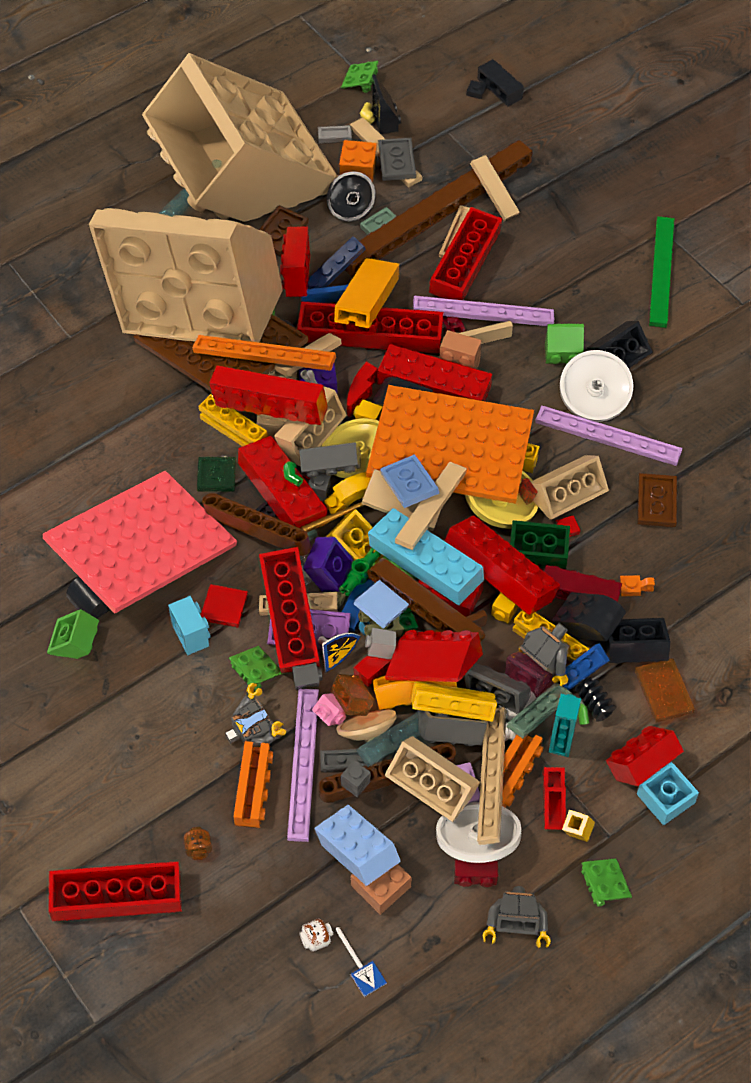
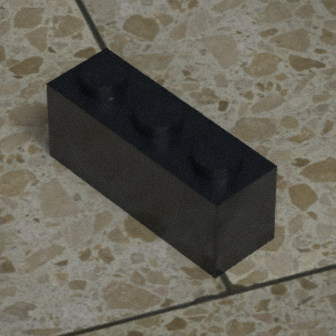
M494 59L478 67L477 80L486 83L487 88L506 106L509 107L523 99V84L517 81L511 73H508Z

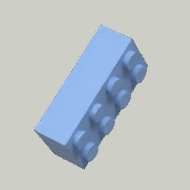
M349 805L340 809L314 828L321 845L366 886L401 862L394 843Z

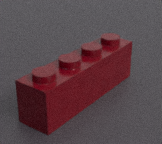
M546 565L544 572L560 584L554 598L566 600L571 592L605 595L617 602L619 600L622 583L616 580H607L595 575L582 574L575 570L570 571L561 569L558 566Z

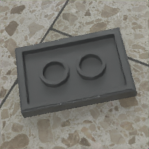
M411 138L378 140L383 181L416 179Z

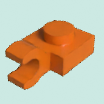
M640 575L620 576V583H622L621 596H641V591H654L655 582L652 577L640 580Z

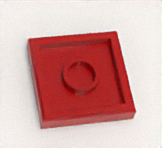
M210 584L201 617H205L207 622L239 628L248 591Z

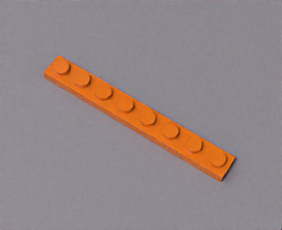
M198 335L192 347L194 353L331 371L336 360L335 352Z

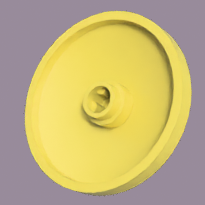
M361 418L339 425L325 440L322 447L356 442L361 450L360 469H356L352 473L337 471L335 476L346 479L367 471L379 424L378 420Z
M522 471L520 485L523 483L528 488L527 490L530 491L528 483L533 480ZM519 491L516 504L465 495L469 507L481 520L499 528L511 529L513 520L529 522L538 509L532 496L529 495L528 501H524L525 499L522 498Z

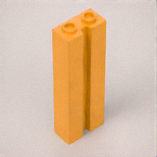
M366 258L335 305V322L349 324L350 321H354L355 326L370 328L399 280V264Z

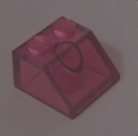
M520 651L509 655L507 658L505 674L516 681L525 682L530 686V690L536 698H538L551 682L552 673L545 671L527 654H523Z

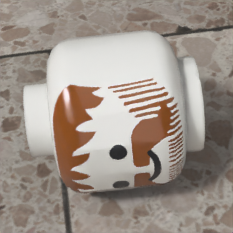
M316 919L304 924L302 932H299L304 947L306 949L309 948L311 951H316L330 944V936L333 935L329 923L325 924L321 919Z

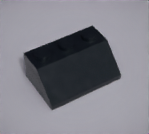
M626 321L587 347L588 351H605L617 356L626 364L628 369L653 353L639 321Z

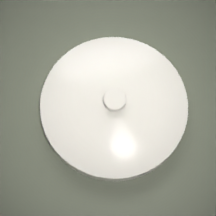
M592 350L578 354L565 366L560 379L561 398L570 412L578 417L595 422L611 420L621 414L629 404L633 393V379L628 367L620 358L605 351Z
M479 802L468 803L453 822L442 815L436 826L437 841L442 850L448 855L466 862L483 863L501 859L512 853L521 840V824L519 819L513 812L502 806L500 842L479 845L477 842Z

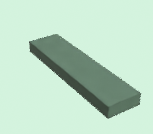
M554 683L511 719L507 724V728L523 739L557 710L561 694L572 693L563 686H560L559 683Z

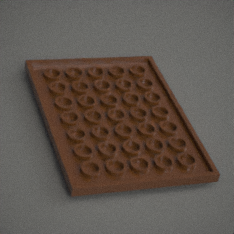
M271 315L259 343L301 348L309 342V339L304 333L276 316ZM137 334L133 336L136 343L209 391H211L209 382L216 366L268 375L275 369L276 365L275 363L194 353L192 348L195 343L194 341Z

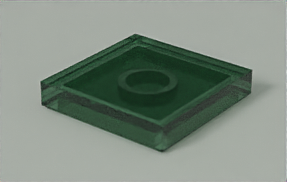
M199 457L197 492H235L236 457Z

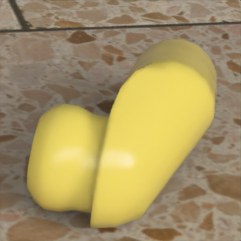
M367 102L364 104L360 116L371 124L375 121V117L370 111L372 105Z

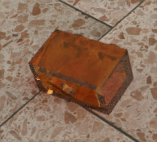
M347 674L337 675L331 691L345 714L367 716L370 708L373 706L374 699L360 677Z

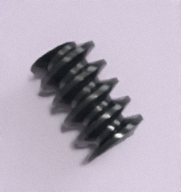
M587 677L576 685L575 691L579 693V697L582 698L585 706H588L587 709L589 712H592L596 722H600L608 718L617 706L615 704L609 706L612 703V699H605L608 693H601L604 687L602 685L597 686L600 682L598 679L592 680L591 677Z

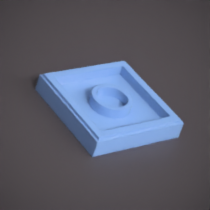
M380 580L354 602L355 606L383 629L409 606L405 600Z

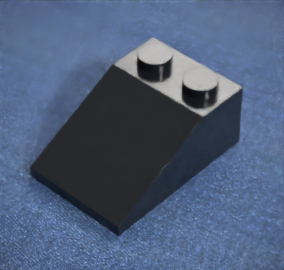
M372 75V113L375 117L378 132L380 134L398 132L401 117L400 114H397V105L393 103L390 94L377 76Z

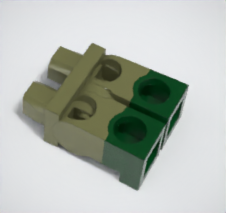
M407 608L383 630L395 631L396 638H399L409 630L417 631L418 625L413 613H411V609ZM359 611L358 618L360 622L370 623L365 625L364 628L366 636H370L372 628L383 629L363 611Z

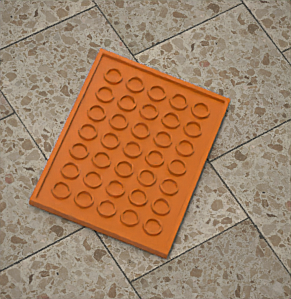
M388 385L366 477L371 478L374 469L381 471V468L415 454L434 483L449 462L467 468L465 476L453 493L516 504L534 410Z

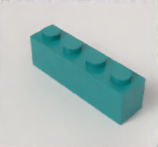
M572 694L560 695L549 753L569 757L582 698H577Z

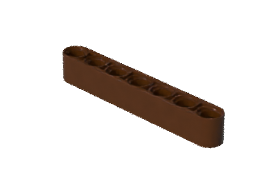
M209 493L202 498L206 513L220 523L282 549L298 547L300 556L307 555L311 551L312 547L308 533L303 529L215 493Z
M381 558L368 570V576L374 583L379 580L409 604L408 608L441 632L451 630L452 632L468 630L470 632H479L480 642L485 638V633L479 626L387 559Z
M443 743L429 747L441 756L449 754L451 757L446 759L453 764L455 763L456 749L452 744ZM393 758L363 766L371 772L370 777L373 779L370 780V783L362 793L396 784L383 773L388 770ZM342 773L325 777L320 781L319 797L322 801L330 803L355 796L341 786ZM332 788L333 791L325 792L324 789Z

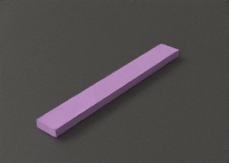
M414 296L413 310L443 312V316L499 322L511 321L512 323L540 326L554 324V309Z
M542 405L535 422L677 466L682 452L680 447Z
M299 689L288 841L309 842L317 714L312 709L318 702L319 689Z

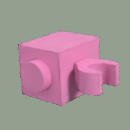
M331 693L323 694L312 710L328 726L341 724L346 719V713L349 711V708L337 696Z

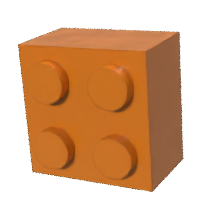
M344 140L339 163V174L351 171L360 172L369 177L373 182L377 159V143Z

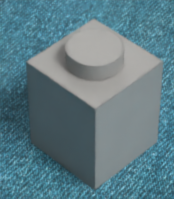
M372 628L370 636L367 635L365 640V647H368V656L392 659L396 648V632Z

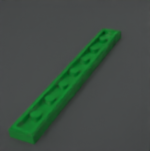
M657 216L649 326L667 328L674 218Z

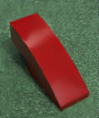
M367 361L360 368L350 386L347 398L348 417L353 415L355 407L359 406L362 400H367L372 395V385L377 381L378 368Z
M366 656L353 667L354 676L369 687L374 679L386 675L391 659Z
M562 767L543 768L544 829L562 830L566 820L565 768Z

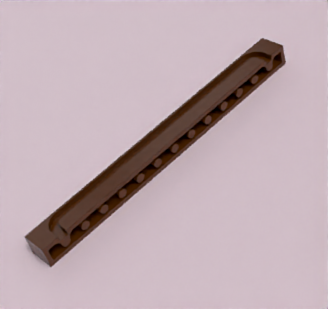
M518 140L504 150L497 152L488 160L502 182L515 174L518 168L522 169L532 162L533 151ZM472 168L466 174L459 176L458 179L448 183L428 198L421 200L418 204L410 207L390 222L383 224L374 232H370L366 237L358 240L366 250L345 271L350 276H355L366 258L382 259L457 211L460 205L465 206L485 193L486 190L474 169Z

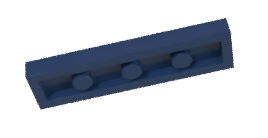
M352 236L309 277L308 289L327 287L366 248Z

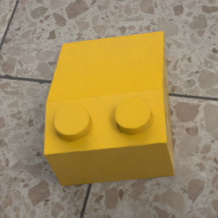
M354 509L326 537H336L355 561L364 558L370 548H372L369 545L368 532L373 527ZM381 554V556L376 560L375 563H377L381 558H383L384 555Z

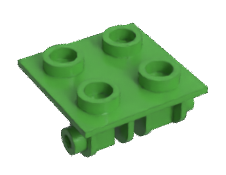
M374 61L350 65L341 88L361 86L363 92L367 93L370 91L372 75H377V65L379 62Z
M260 646L229 657L232 668L236 670L241 678L243 677L244 682L247 681L248 685L251 683L257 684L254 689L255 691L262 687L260 683L281 675L280 668Z
M617 859L582 862L583 870L581 873L585 877L586 885L590 886L588 888L589 892H593L591 894L593 903L597 904L598 907L604 905L607 900L632 897Z

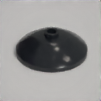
M355 171L339 175L331 183L327 192V205L330 212L336 218L345 222H355L367 216L373 209L376 201V189L373 182L365 174Z

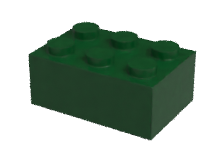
M513 520L510 545L523 553L526 558L539 566V568L545 569L546 565L558 566L566 570L570 526Z

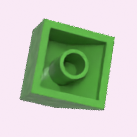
M584 324L547 325L545 340L546 364L568 363L575 356L583 353Z
M81 609L58 618L47 653L75 659L88 655L93 647L92 643L98 630L99 620Z

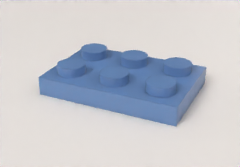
M415 454L380 469L381 475L403 508L439 494L437 485Z

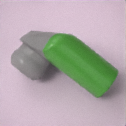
M582 700L578 713L580 725L589 723L588 710Z

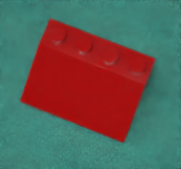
M409 630L398 640L385 679L459 682L483 655L479 632H470L468 630L462 632H452L451 630L434 632V630L417 632L416 630Z

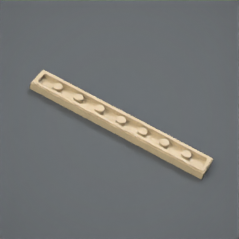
M505 707L496 708L493 722L486 721L487 726L483 739L477 834L479 845L500 842L507 712Z

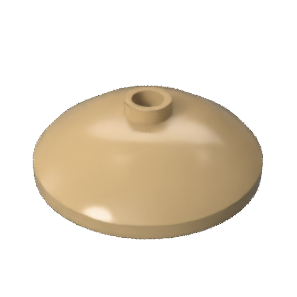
M378 710L364 713L339 724L336 728L337 733L344 738L372 742L377 739V736L383 734L392 726L397 715L393 710Z

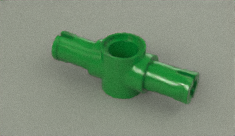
M370 548L364 558L355 560L352 563V570L347 575L348 578L339 587L340 592L349 596L357 585L366 583L369 578L367 572L381 556V553Z

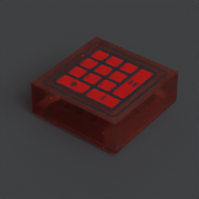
M525 478L520 483L518 493L526 505L533 502L538 491L531 481Z

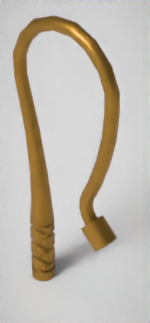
M360 502L306 524L301 529L310 532L365 505Z

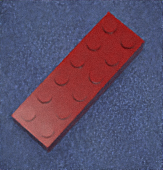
M470 207L430 279L429 293L444 299L464 300L500 234L502 218Z
M389 344L377 371V384L381 385L387 377H397L432 389L433 393L486 401L492 386L493 374Z
M216 366L209 382L215 405L221 408H232L238 411L253 412L258 415L263 414L274 418H285L291 421L306 422L311 425H322L328 409L324 386L321 384L223 366Z
M272 436L238 448L239 466L281 521L301 529L302 526L327 516V508L296 468L295 474L303 478V482L299 487L284 478L283 466L290 460Z
M473 515L450 527L445 542L482 565L484 579L529 616L553 601L560 584L541 570L539 566L526 558L523 553L516 550L509 542L500 537L494 530L485 525L479 518Z
M298 547L259 554L281 674L292 672V667L316 663L317 667H319L320 660Z
M179 861L49 871V914L52 921L182 912Z

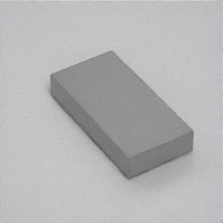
M351 125L318 127L319 143L352 141Z

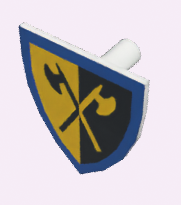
M343 633L329 640L324 636L319 637L318 643L323 648L325 672L336 667L350 654L360 639V635Z

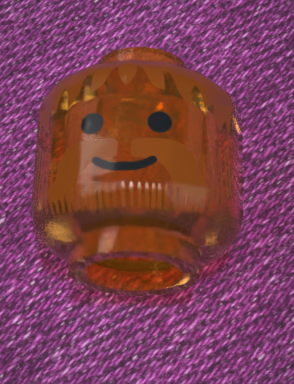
M193 827L184 835L183 842L187 856L193 860H202L208 857V854L212 851L210 833L201 827Z

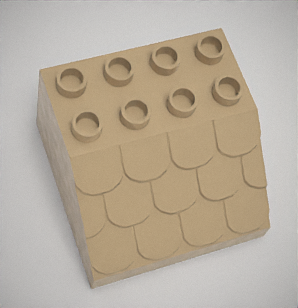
M188 53L142 114L149 126L147 130L148 135L155 142L159 143L162 148L160 153L162 159L171 165L176 172L173 176L174 180L188 192L187 202L199 212H204L205 209L213 211L223 220H228L231 217L245 222L260 218L264 214L272 213L279 205L285 208L297 206L299 203L327 194L331 183L338 177L284 92L191 53Z
M112 208L96 210L89 223V227L123 333L194 342L198 335L260 342L283 291L271 235L252 226L229 220H205L181 215L171 217L159 213H135Z

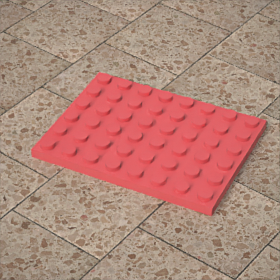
M166 471L43 533V539L114 614L237 545V540L218 521L208 515L205 509Z

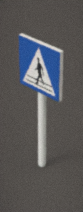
M337 927L338 935L359 967L358 970L351 973V976L363 996L365 997L387 984L373 961L365 966L362 965L341 929Z

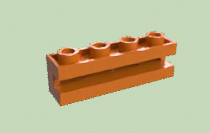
M516 735L504 754L503 807L511 806L515 798L514 792L516 789H521L525 781L523 777L526 773L530 774L533 769V760L535 757L539 758L544 749L542 737L535 735L532 738L526 735L522 739Z
M245 741L234 810L235 826L260 828L261 820L264 821L266 809L263 808V801L267 802L268 789H265L266 782H270L271 770H268V765L273 763V751H270L269 743H261V747H254L253 742Z

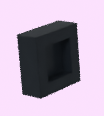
M471 80L466 96L482 99L487 84Z

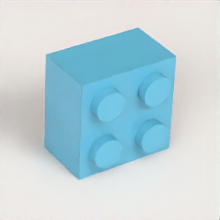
M191 596L169 604L172 626L186 654L190 655L209 647L208 638H210V633L207 629L209 625L206 618H202L199 614L201 609L197 601L193 602Z
M672 762L639 785L637 791L638 797L663 825L695 804L699 794Z

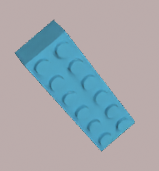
M393 508L368 532L370 547L459 606L484 581L483 566L428 530H426L413 550L396 544L395 538L409 518Z

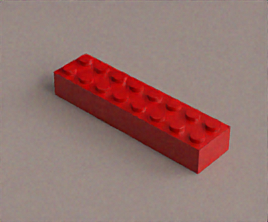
M301 301L297 330L308 336V344L330 333L341 339L342 344L340 346L388 349L389 344L416 352L440 353L443 312L381 308L370 328L355 326L354 321H350L349 324L335 322L336 304Z

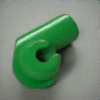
M288 461L283 466L284 478L299 487L303 482V478L295 474L296 464Z

